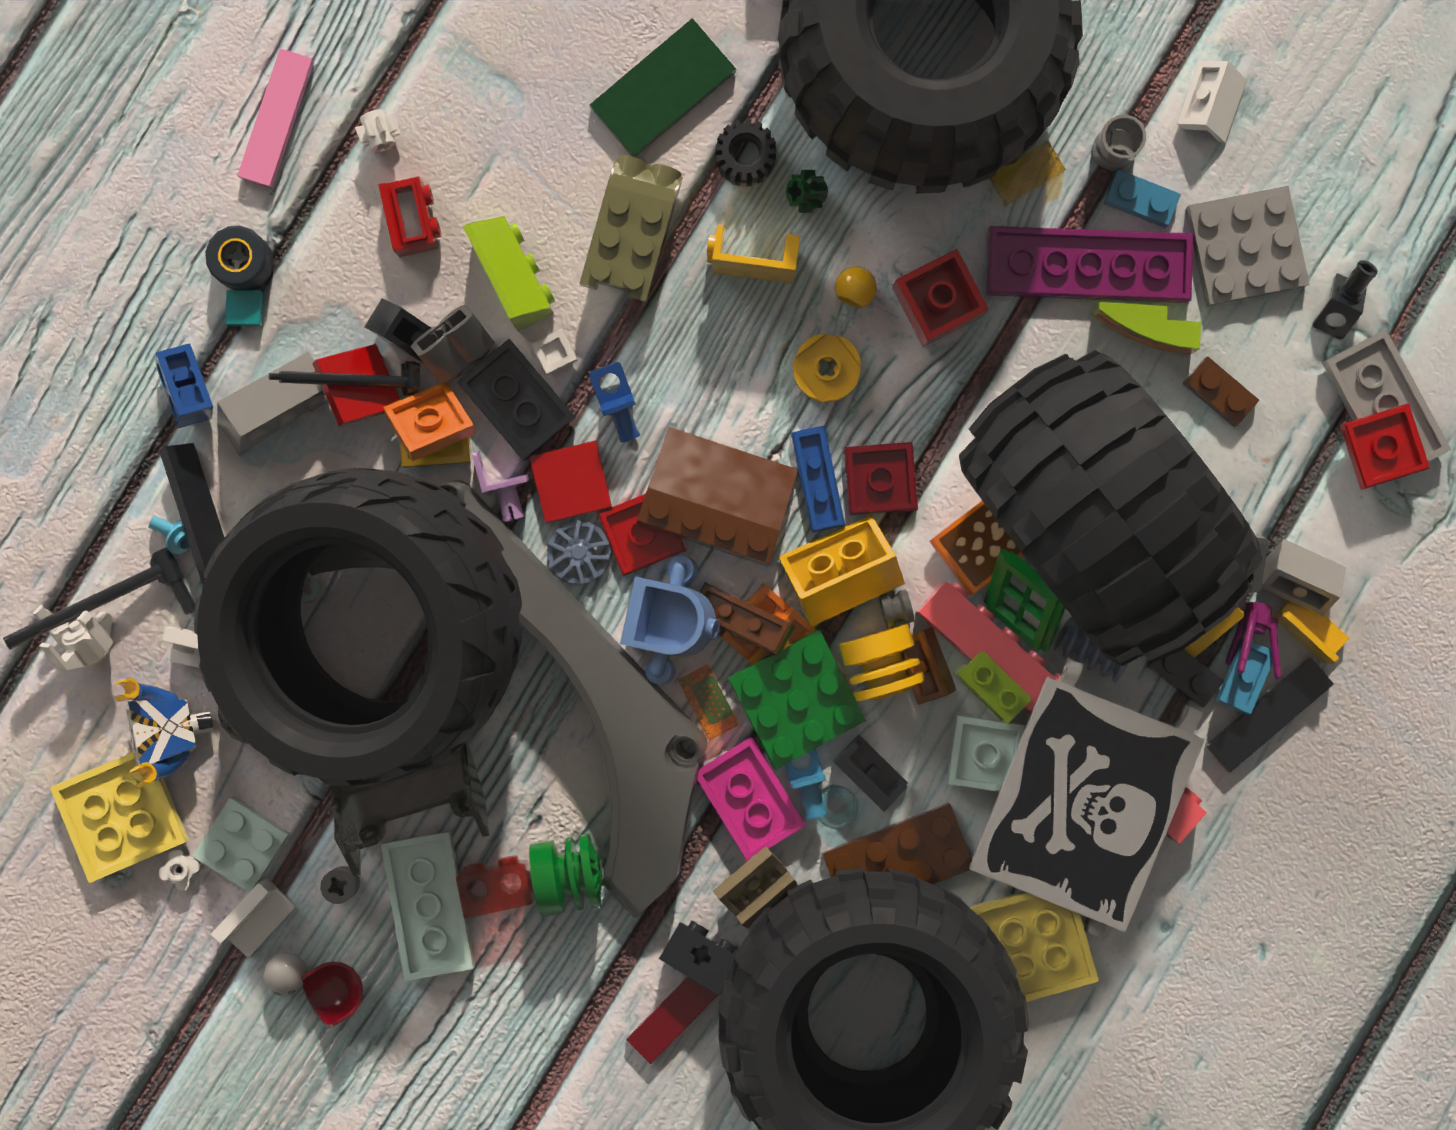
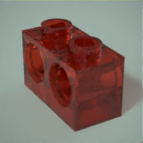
M518 855L498 859V865L485 868L484 862L464 866V872L456 876L463 917L469 918L533 904L535 896L528 859L519 860ZM505 874H517L521 880V887L517 890L507 888L504 884ZM471 881H482L487 887V894L483 897L475 896L470 890Z

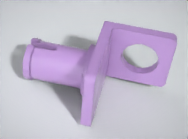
M480 451L474 452L472 457L482 493L491 490L493 493L496 492L503 522L511 521L513 518L510 506L512 507L514 519L524 517L516 487L519 486V483L529 480L528 474L488 483Z

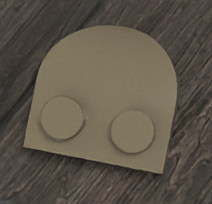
M765 846L736 872L726 878L713 892L719 901L736 916L741 925L749 929L751 924L766 908L771 907L772 909L788 896L787 891L797 887L798 884L782 862Z

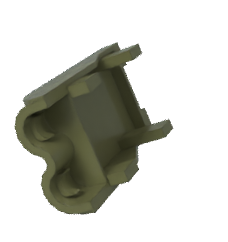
M620 155L619 159H616L605 190L580 279V286L597 290L599 284L630 292V300L647 304L683 180L680 171L666 165L649 164L644 160L629 155Z

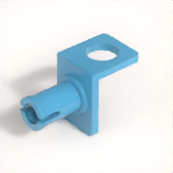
M816 748L808 752L811 756V763L808 768L804 770L796 769L791 762L785 765L791 788L800 792L806 820L827 815L819 786L826 779L822 773Z

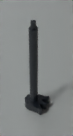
M416 361L401 363V376L279 371V373H269L268 378L269 380H279V383L401 388L404 396H411L419 392L421 363H416Z

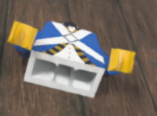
M132 678L115 682V685H122L125 689V694L115 696L116 701L134 700L127 702L125 710L137 765L130 770V773L138 772L142 776V781L135 784L136 788H142L153 781L173 776L189 761L190 752L196 748L194 735L213 732L210 712L190 715L187 700H179L175 693L153 685L140 684Z

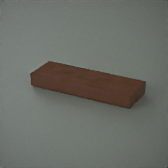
M706 582L704 583L700 593L712 604L716 619L720 621V629L775 656H780L795 628L792 623Z

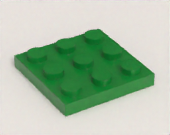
M818 629L785 646L779 657L770 654L727 677L775 770L866 721L821 631Z

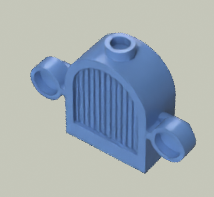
M683 555L674 557L668 565L669 584L635 576L620 644L654 652L653 658L646 665L645 673L648 680L655 684H668L674 679L676 667L673 661L669 659L670 655L688 657L701 652L711 640L717 638L720 629V621L716 619L715 611L710 601L700 592L685 588L686 584L696 579L698 565L695 560Z

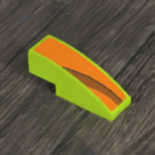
M1098 302L1092 308V315L1107 327L1146 346L1190 355L1200 349L1201 322L1167 320L1168 306Z

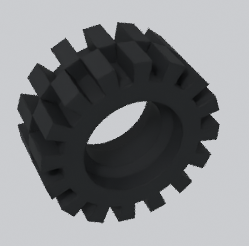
M745 119V123H740L739 120L734 121L733 126L727 125L724 128L723 134L720 133L717 138L715 159L719 172L725 175L727 181L733 180L735 185L741 186V183H746V187L752 186L753 182L757 181L758 184L763 182V178L771 174L772 167L775 165L776 141L774 137H771V131L768 128L763 129L762 123L758 121L756 125L751 124V119ZM749 141L757 146L759 157L754 163L742 165L736 162L732 152L734 147L740 142Z

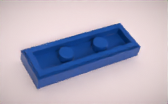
M825 426L791 432L811 533L845 526Z

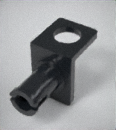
M1360 260L1348 278L1339 273L1334 276L1330 299L1313 321L1314 328L1340 340L1347 335L1363 313L1367 286L1378 274L1377 268L1368 261ZM1332 313H1339L1345 317L1346 322L1342 326L1334 327L1326 322V317Z

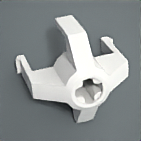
M40 605L32 614L34 618L41 620L52 613ZM84 611L79 617L71 620L68 626L61 625L48 631L60 646L67 649L62 656L59 655L51 644L42 643L39 647L60 670H72L96 664L106 656L113 644V640L110 638L113 617L107 612H100L94 618L88 611Z

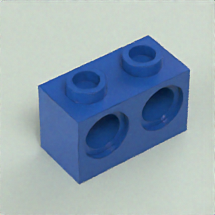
M191 344L156 352V369L178 429L211 420L213 404Z

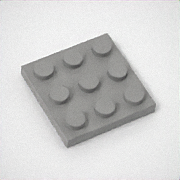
M1289 186L1192 204L1186 208L1190 232L1193 233V246L1206 307L1304 288L1310 285Z

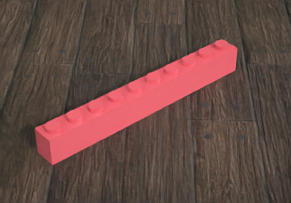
M947 581L942 582L915 613L969 661L979 652H985L1031 697V701L1023 708L1031 715L1046 677L1060 680L1062 675L1056 673L1053 676L1044 668L1047 662L1033 650L1027 653L1018 645L1021 639L1007 627L1001 630L992 622L995 616L981 604L976 608L966 598L970 594L955 581L951 585ZM1187 787L1184 789L1166 833L1170 840L1179 844L1207 813L1199 806L1202 800Z

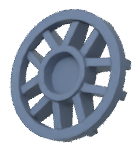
M571 521L560 526L548 541L547 558L553 572L562 580L572 584H587L601 577L608 568L611 560V546L606 534L595 524L587 521ZM576 526L574 539L563 532L570 527ZM581 526L590 528L586 540L579 539ZM594 531L602 538V542L590 543ZM559 535L569 541L566 548L555 543ZM605 546V555H593L592 548ZM553 547L564 552L555 561L553 559ZM567 559L570 565L561 573L556 565ZM591 560L605 561L600 570L596 571ZM588 564L593 575L584 578L581 566ZM576 566L579 579L570 578L566 575Z

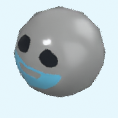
M284 952L276 954L269 959L264 969L263 979L266 987L274 995L288 997L297 994L303 989L302 976L308 970L305 962L298 955Z

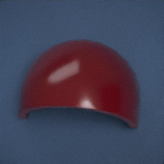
M334 961L323 963L302 976L303 990L309 1004L318 1018L329 1028H333L351 1016L362 1001L363 985L360 976L347 964Z

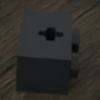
M691 920L689 925L680 922L659 959L717 995H722L725 973L733 953L738 947L723 938L716 943L706 937L709 930ZM708 947L707 954L712 958L709 963L702 961L699 965L697 963L699 957L695 952L697 949L704 950Z

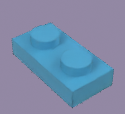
M1118 169L1114 174L1103 204L1167 228L1181 194Z
M1242 639L1215 701L1248 716L1251 715L1271 669L1272 656L1271 649L1252 641L1245 671L1242 674L1238 673L1239 658L1244 641Z

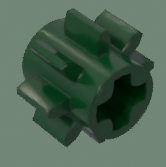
M801 170L800 174H792V179L786 186V196L790 206H799V213H813L814 209L822 208V203L825 202L828 196V186L824 181V176H816L815 170Z

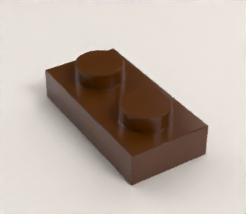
M1208 356L1203 358L1182 383L1233 427L1238 426L1259 401L1256 396Z

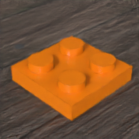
M447 382L435 385L383 407L387 420L412 461L476 434L474 424Z

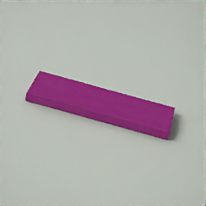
M990 226L988 228L986 295L1189 303L1192 301L1193 233Z

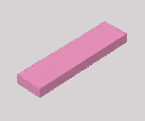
M279 49L237 175L240 179L273 189L314 66L312 58Z

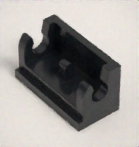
M859 734L833 759V762L883 812L907 788L908 782Z

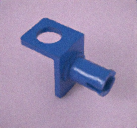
M615 362L591 371L589 377L603 416L611 415L620 442H627L639 437L640 432L636 427L630 407L636 405L621 363ZM608 373L615 374L620 381L618 389L610 393L605 392L600 387L601 378Z

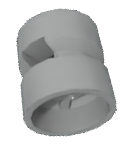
M1117 115L1111 118L1094 139L1092 155L1096 163L1109 171L1126 168L1144 148L1146 130L1143 124L1136 117L1130 115Z

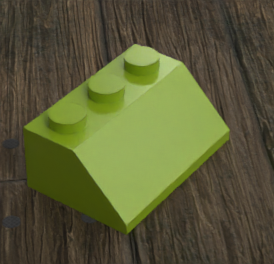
M505 216L468 223L463 226L510 321L517 331L554 314L550 304L555 302V299L547 283L539 285L534 274L540 272L531 253L524 255L519 244L525 240L516 223L509 226Z

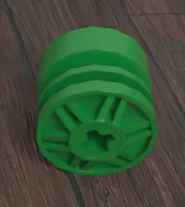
M590 834L579 836L580 851L578 852L572 837L566 838L565 854L559 855L558 848L553 840L529 845L531 880L536 905L541 917L564 913L566 909V896H572L577 910L584 909V893H587L591 908L601 906L602 870L599 855L593 846Z

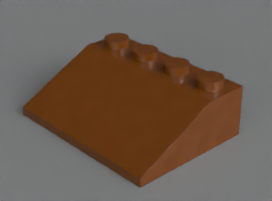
M668 427L643 500L637 524L767 566L770 564L798 469Z

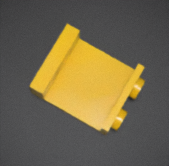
M717 225L716 235L709 234L707 262L713 263V273L793 284L800 236L786 234L783 261L722 253L724 225Z

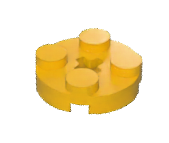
M818 334L807 339L799 347L793 363L794 380L800 391L808 398L819 403L836 402L848 396L856 387L861 373V360L854 345L846 338L838 335ZM824 360L826 363L833 361L835 363L833 376L829 377L827 374L823 376L819 374L818 371L821 369L820 361Z

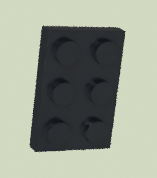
M510 339L505 341L457 381L460 387L523 461H526L529 456H532L576 419L573 413Z

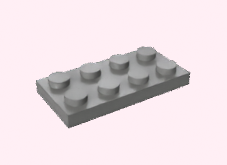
M1386 329L1322 362L1352 420L1409 403L1428 462L1451 450Z

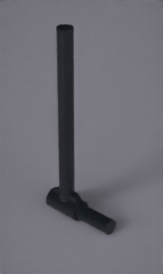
M166 547L151 555L150 568L3 637L8 649L11 650L79 617L84 611L90 612L157 579L159 583L171 587L185 615L195 612L196 604L183 581L185 577L173 554Z

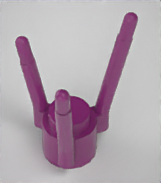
M1257 602L1246 603L1244 617L1238 623L1225 660L1227 665H1231L1245 632L1237 669L1240 674L1245 671L1253 635H1265L1266 629H1268L1275 679L1281 678L1277 636L1278 618L1272 617L1273 607Z

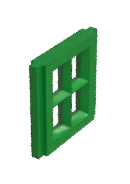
M1003 549L999 552L984 603L990 612L1037 651L1041 649L1046 653L1051 648L1066 608L1036 570L1012 551L1009 553ZM1012 574L1027 585L1025 593L1010 582ZM1032 590L1047 601L1045 609L1030 599ZM1006 594L1020 604L1018 613L1004 602ZM1025 609L1040 621L1037 629L1023 618Z

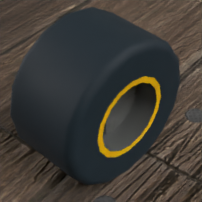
M240 225L227 226L217 231L209 240L205 251L206 265L211 275L227 288L233 290H254L262 286L270 277L274 266L273 253L268 243L252 229Z

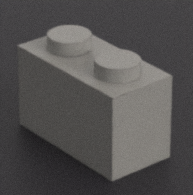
M1282 539L1266 558L1262 589L1323 616L1341 597L1346 567Z

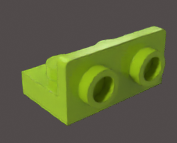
M983 651L979 652L967 665L962 664L953 673L1002 722L1007 724L1031 701V697Z

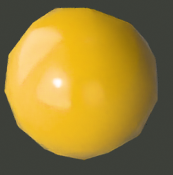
M853 266L841 271L836 278L834 290L836 298L841 302L861 309L870 305L875 298L877 284L875 277L868 269Z

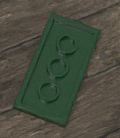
M691 18L589 104V106L631 156L636 157L734 75L736 68L695 20Z

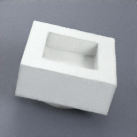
M562 329L531 343L547 376L578 361Z

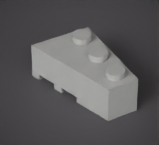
M307 352L270 373H279V371L315 372L312 365L314 359ZM269 374L218 401L217 423L240 456L279 429L293 423L309 409L313 411L323 406L328 400L322 386L315 384L279 383V380H269Z

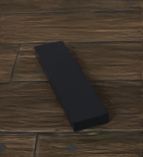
M194 443L165 446L159 450L200 579L201 581L206 580L203 575L214 551L225 537Z
M1307 658L1256 702L1251 715L1241 714L1205 746L1224 769L1231 773L1332 687L1334 683L1313 658Z

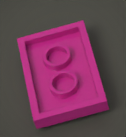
M752 736L699 768L696 779L747 861L765 846L770 848L806 826Z

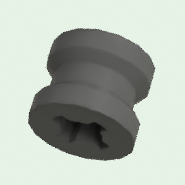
M906 589L898 591L897 595L888 596L887 594L879 596L880 607L887 628L895 627L896 623L901 621L905 623L914 622V613Z
M348 866L336 867L324 875L321 881L320 890L322 896L332 904L347 902L357 894L360 888V878L357 872Z

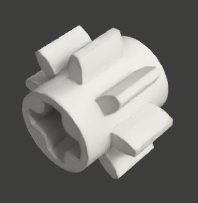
M373 110L360 117L362 126L355 127V130L364 148L370 145L372 152H382L395 146L394 136H398L401 133L392 114L386 116L384 110Z

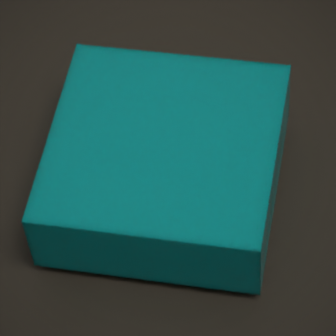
M226 290V324L228 326H263L264 293L259 290Z

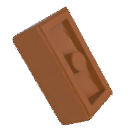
M930 627L911 634L914 646L902 652L901 656L902 659H919L920 664L906 669L907 675L917 672H923L925 681L912 687L918 705L955 692L956 686L934 629Z

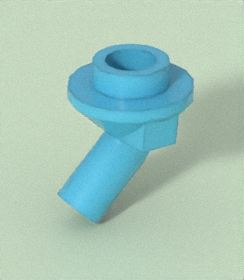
M155 515L153 516L148 528L167 536L165 541L166 547L171 553L183 554L191 549L181 520H177L173 524Z

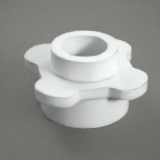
M175 849L169 853L168 862L159 869L158 874L161 880H169L174 883L178 890H186L190 887V880L200 870V863L198 860L184 855L180 849ZM177 867H181V868H182V872H181V873H178V872H177V870H176Z

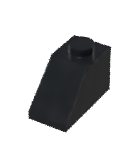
M382 298L364 327L424 364L411 348V345L431 327L402 307Z

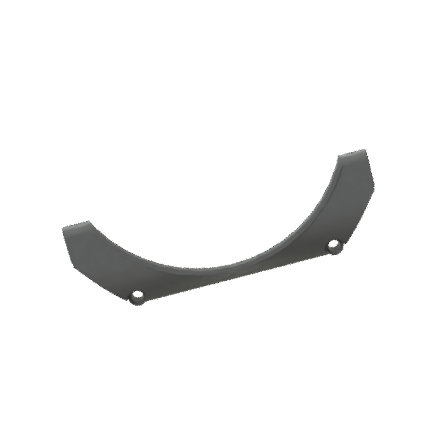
M462 480L443 483L439 487L447 491L449 489L454 490L457 497L466 503L465 508L487 524L505 549L501 553L511 568L512 573L517 578L522 599V607L519 613L520 624L543 644L563 668L591 717L604 754L610 783L612 811L610 846L602 879L603 886L635 918L680 876L687 821L699 770L697 760L707 749V737L657 684L648 680L645 671L481 499L468 483ZM329 545L317 557L309 570V574L314 576L320 573L349 568H394L379 557L362 549L343 545ZM682 740L691 741L696 748V753L687 752L683 748Z

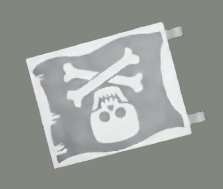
M1068 658L1060 680L1047 676L969 869L1126 932L1205 741L1204 738L1193 734L1203 712L1185 705L1180 715L1179 724L1177 727H1174L1075 687V683L1084 665Z

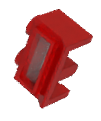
M419 176L391 183L378 184L392 249L396 255L404 257L439 249L436 238H440L442 235L437 217L432 218L429 205L434 204L430 185H424Z

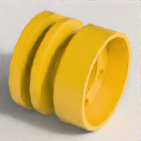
M908 624L892 627L838 644L844 665H861L863 672L849 679L851 685L865 681L867 683L866 688L853 692L856 701L886 699L905 693L916 684L925 681L923 672L909 675L906 672V669L920 664L919 659H902L901 656L902 652L914 646Z

